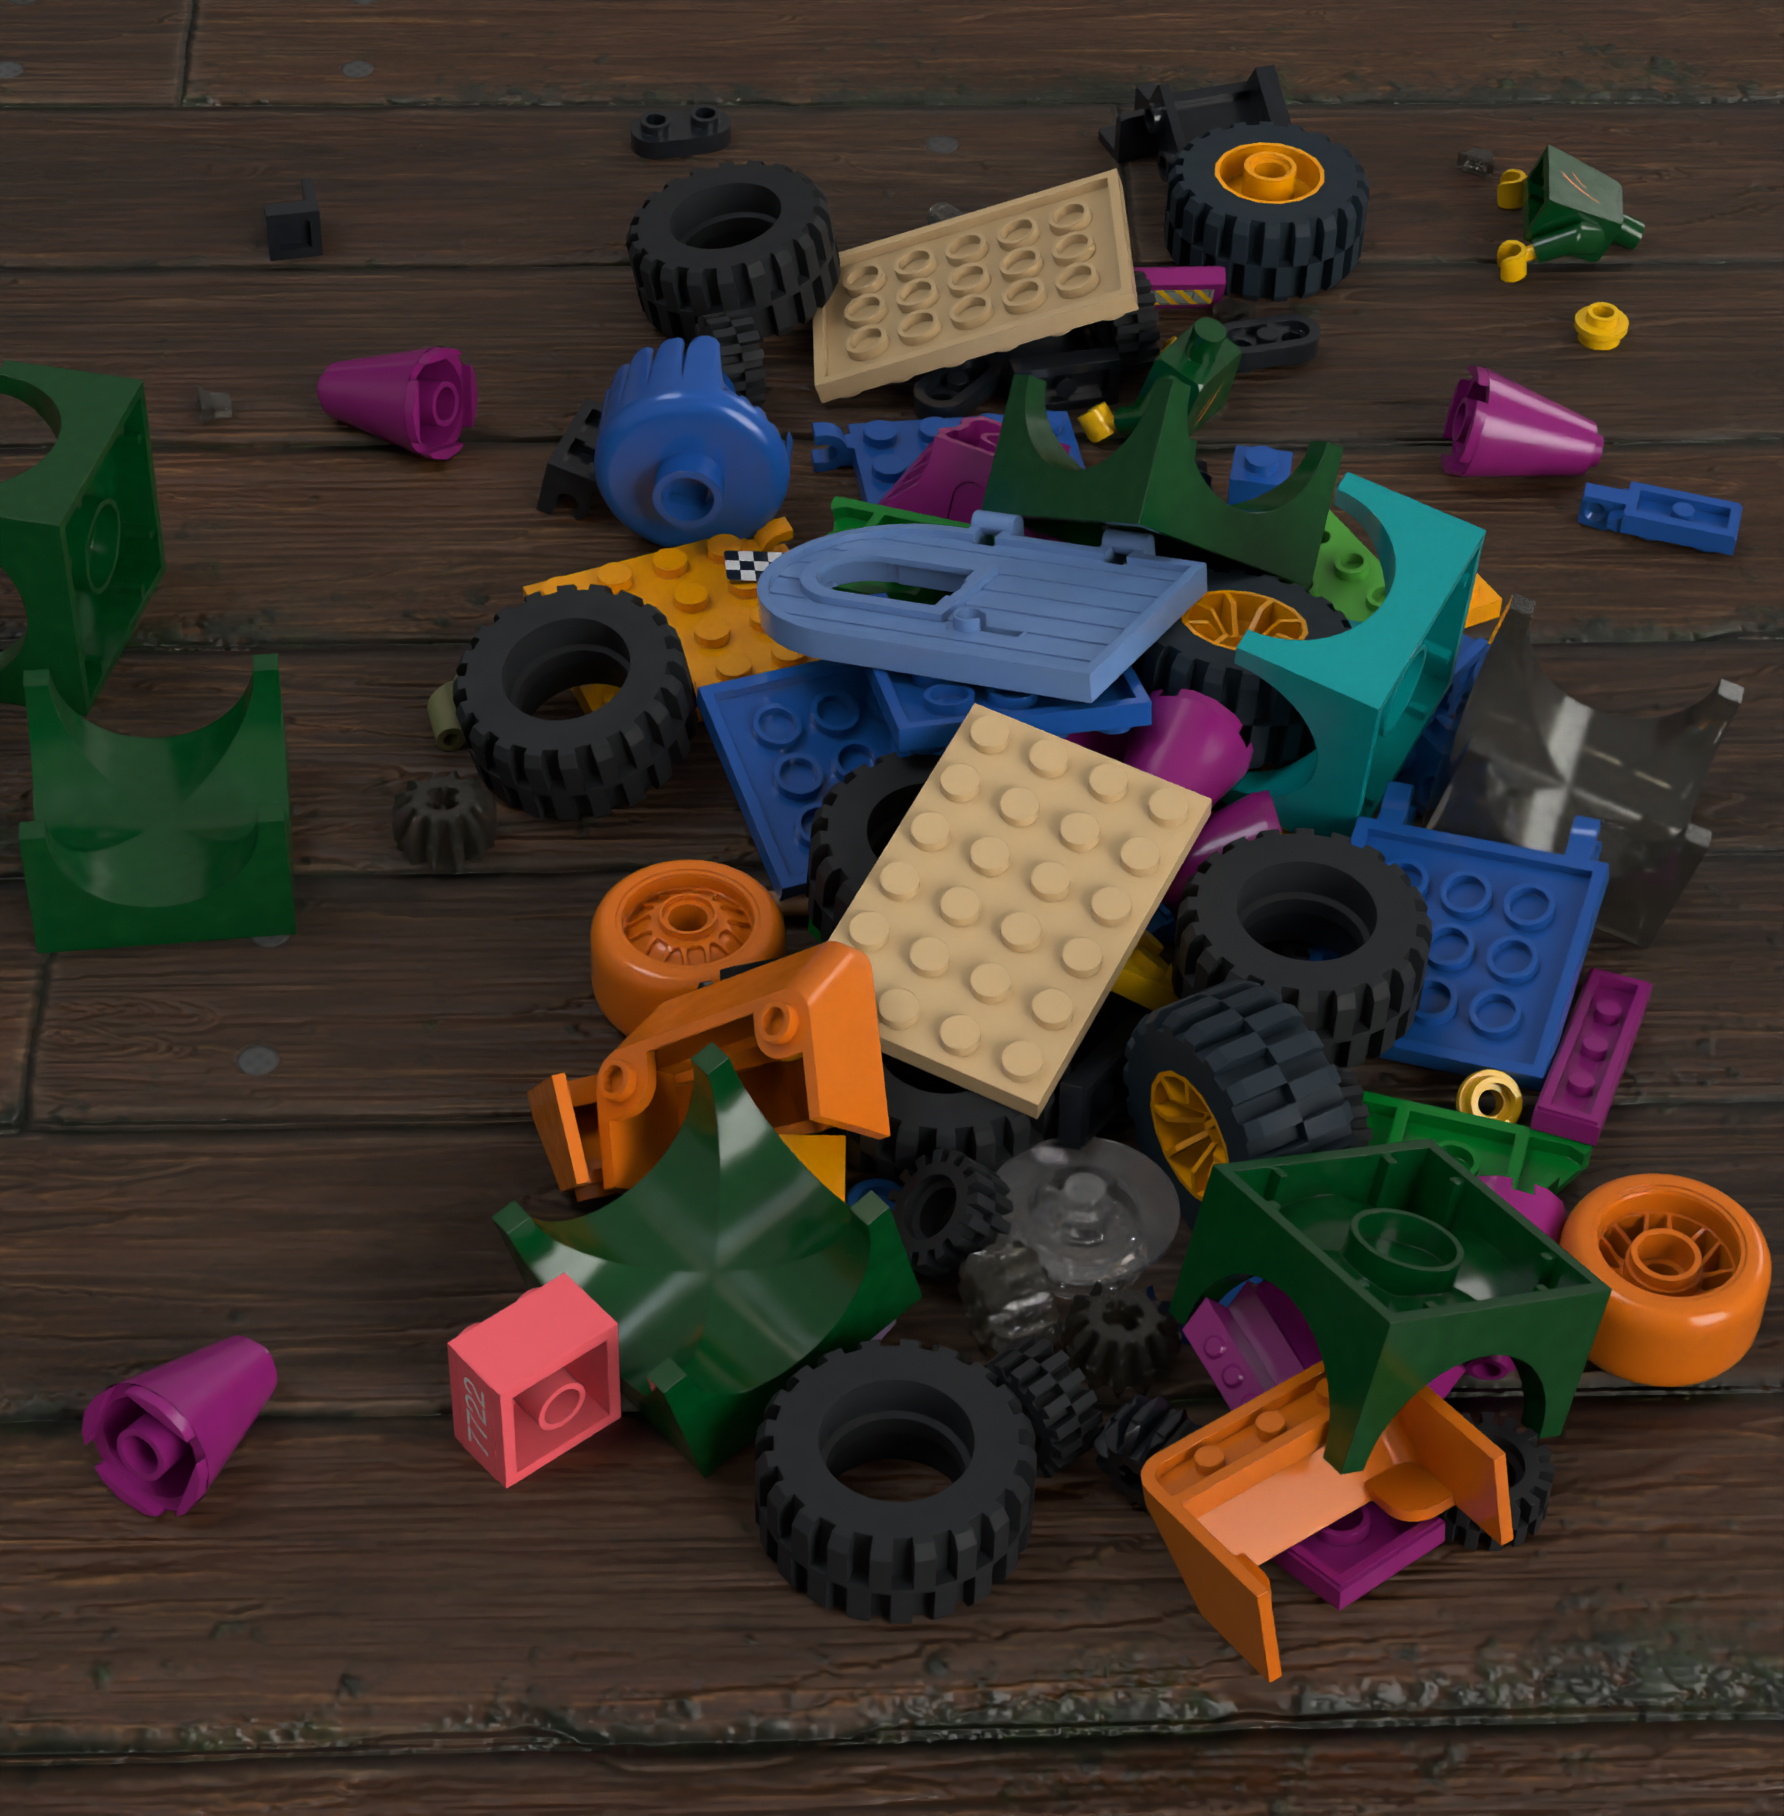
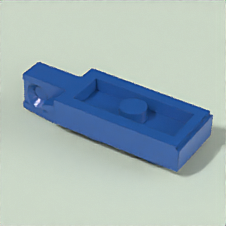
M1631 481L1629 488L1624 489L1587 482L1580 504L1578 523L1602 531L1607 529L1614 532L1620 531V533L1635 535L1648 541L1659 540L1693 547L1702 552H1717L1733 556L1743 506H1740L1741 503L1634 481Z

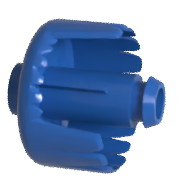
M706 335L697 336L690 342L686 355L684 352L685 341L682 338L676 337L665 340L660 345L654 360L653 348L644 347L637 351L631 364H624L617 370L611 387L606 390L594 454V471L597 486L605 504L613 515L632 532L652 543L667 548L710 539L718 534H731L739 539L751 538L759 529L775 517L786 497L790 480L793 444L790 432L788 431L784 442L777 427L768 421L766 413L759 406H752L746 397L736 394L732 381L722 371L720 343L716 338Z

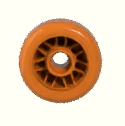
M705 860L661 862L626 876L616 883L603 897L595 911L591 924L590 957L594 995L597 1004L609 1022L627 1037L661 1003L697 990L700 982H719L721 969L786 956L784 918L770 892L759 881L738 869Z
M1647 1173L1628 1175L1606 1182L1588 1193L1573 1208L1562 1229L1559 1245L1612 1289L1587 1360L1602 1370L1627 1381L1649 1386L1681 1387L1705 1382L1721 1375L1740 1361L1748 1352L1760 1328L1771 1284L1772 1262L1766 1239L1760 1227L1738 1202L1718 1189L1691 1178L1671 1174Z

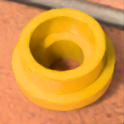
M1596 302L1581 308L1576 313L1574 328L1578 332V340L1584 346L1594 350H1610L1617 347L1620 340L1627 334L1629 326L1627 316L1616 306L1606 302Z
M1498 1070L1474 1072L1462 1082L1458 1089L1456 1109L1459 1112L1514 1124L1517 1123L1522 1112L1523 1100L1521 1091L1517 1083L1504 1072ZM1486 1090L1490 1091L1496 1100L1495 1109L1489 1115L1483 1114L1478 1106L1479 1097Z

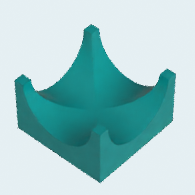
M1347 471L1336 489L1334 505L1345 510L1355 518L1373 542L1383 571L1386 599L1380 608L1364 622L1348 619L1352 629L1326 638L1287 640L1247 630L1236 647L1234 663L1265 680L1296 708L1309 727L1317 749L1304 758L1278 769L1247 771L1244 777L1220 801L1231 804L1253 792L1269 790L1281 828L1291 833H1294L1296 828L1314 829V835L1330 838L1332 832L1348 836L1351 839L1358 816L1373 818L1383 800L1388 781L1396 779L1452 684L1486 530Z

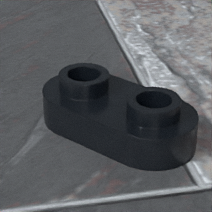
M698 105L689 110L666 113L661 111L647 112L631 124V149L636 155L652 160L717 152L726 148L731 142V119L725 112L712 105Z
M1281 314L1223 324L1226 329V336L1242 352L1236 373H1247L1255 369L1282 365H1299L1311 360L1318 353L1320 327L1314 320L1303 315Z
M990 353L967 360L956 367H943L930 371L914 386L913 411L919 419L927 417H966L999 389L1001 376L1000 360Z

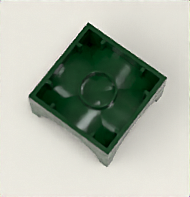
M5 360L0 368V393L17 398L32 407L51 428L57 441L51 451L35 466L13 478L0 482V567L16 586L27 615V632L14 644L0 652V703L26 707L23 690V670L49 669L51 679L61 698L78 715L88 716L167 569L143 380Z
M1014 374L981 510L1020 515L1023 518L1024 529L1060 542L1100 547L1102 545L1103 533L1107 528L1148 533L1154 536L1155 546H1164L1170 551L1171 558L1207 563V569L1213 568L1214 572H1228L1229 569L1245 570L1248 575L1261 577L1262 574L1278 577L1279 582L1288 585L1296 583L1303 587H1311L1343 454V447L1328 441H1310L1307 453L1300 465L1285 481L1256 498L1228 505L1210 489L1195 463L1198 441L1189 438L1188 402L1191 386L1175 379H1157L1149 404L1138 425L1127 440L1102 462L1083 469L1061 446L1051 428L1045 407L1047 382L1031 375ZM1123 555L1124 565L1127 564L1126 556L1128 555Z
M278 653L252 655L253 666L248 686L239 701L221 718L198 730L163 738L132 737L100 728L82 718L66 704L54 686L49 669L23 670V690L32 765L34 821L19 822L18 840L37 954L296 934L290 768Z
M710 1042L690 1058L694 1074V1088L687 1115L677 1136L656 1165L630 1190L599 1210L571 1220L550 1222L533 1218L515 1200L491 1217L528 1290L539 1288L565 1272L618 1323L621 1393L704 1479L757 1435L758 1426L764 1422L766 1406L774 1394L781 1389L786 1391V1381L806 1365L814 1370L818 1367V1358L838 1348H842L845 1354L857 1351V1345L860 1342L873 1339L922 1298L890 1207L872 1190L855 1204L849 1206L822 1184L775 1132L743 1086L729 1057L713 1042Z
M1422 1139L1213 1165L1168 1312L1185 1327L1206 1297L1219 1303L1229 1291L1255 1276L1269 1281L1283 1291L1293 1301L1307 1321L1321 1353L1328 1383L1330 1409L1329 1430L1323 1458L1342 1475L1364 1470L1367 1460L1384 1429L1398 1411L1425 1385L1453 1367L1484 1356L1505 1355L1510 1356L1521 1379L1524 1394V1410L1521 1424L1526 1428H1532L1538 1433V1439L1560 1435L1612 1289L1432 1139Z

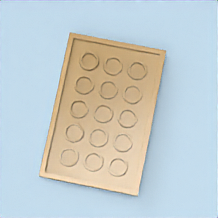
M1117 168L838 252L841 271L838 284L823 308L817 307L813 317L815 389L822 403L838 398H851L865 390L889 383H902L919 374L943 367H956L973 358L994 352H1007L1024 343L1048 336H1061L1072 329L1102 320H1115L1126 313L1139 310L1124 191Z
M974 703L828 940L841 942L860 949L866 954L871 963L881 1052L1038 1119L1211 814L1212 799Z

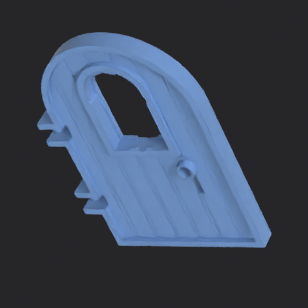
M979 509L973 513L969 528L936 524H889L851 529L826 535L801 544L776 558L765 568L757 583L759 617L763 630L775 642L799 654L833 662L1085 703H1092L1208 591L1207 563L1156 556L1155 538L1152 534L1107 528L1103 533L1102 545L1100 547L1024 537L1022 516ZM1123 555H1128L1126 556V565H1124ZM881 581L954 593L951 596H944L935 605H928L833 589L839 585L852 582Z

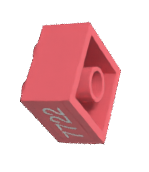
M565 1272L539 1288H532L526 1291L513 1304L481 1323H474L468 1326L456 1338L447 1343L454 1436L496 1481H499L506 1489L621 1418L618 1323Z

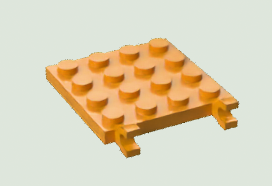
M785 516L768 522L756 532L753 539H739L731 534H718L710 539L673 548H664L654 553L619 562L607 563L600 567L566 576L553 577L546 581L523 586L524 598L538 591L541 592L542 596L556 593L557 586L574 584L577 586V590H588L590 584L610 587L615 595H618L623 590L642 598L644 605L648 603L655 606L666 616L668 625L675 628L681 640L696 697L698 687L822 660L789 650L771 639L760 623L757 597L758 581L728 580L726 576L724 552L727 550L789 551L786 544H779L793 539V529ZM587 684L571 688L585 715L605 705L621 689L606 684ZM697 706L698 722L704 721Z

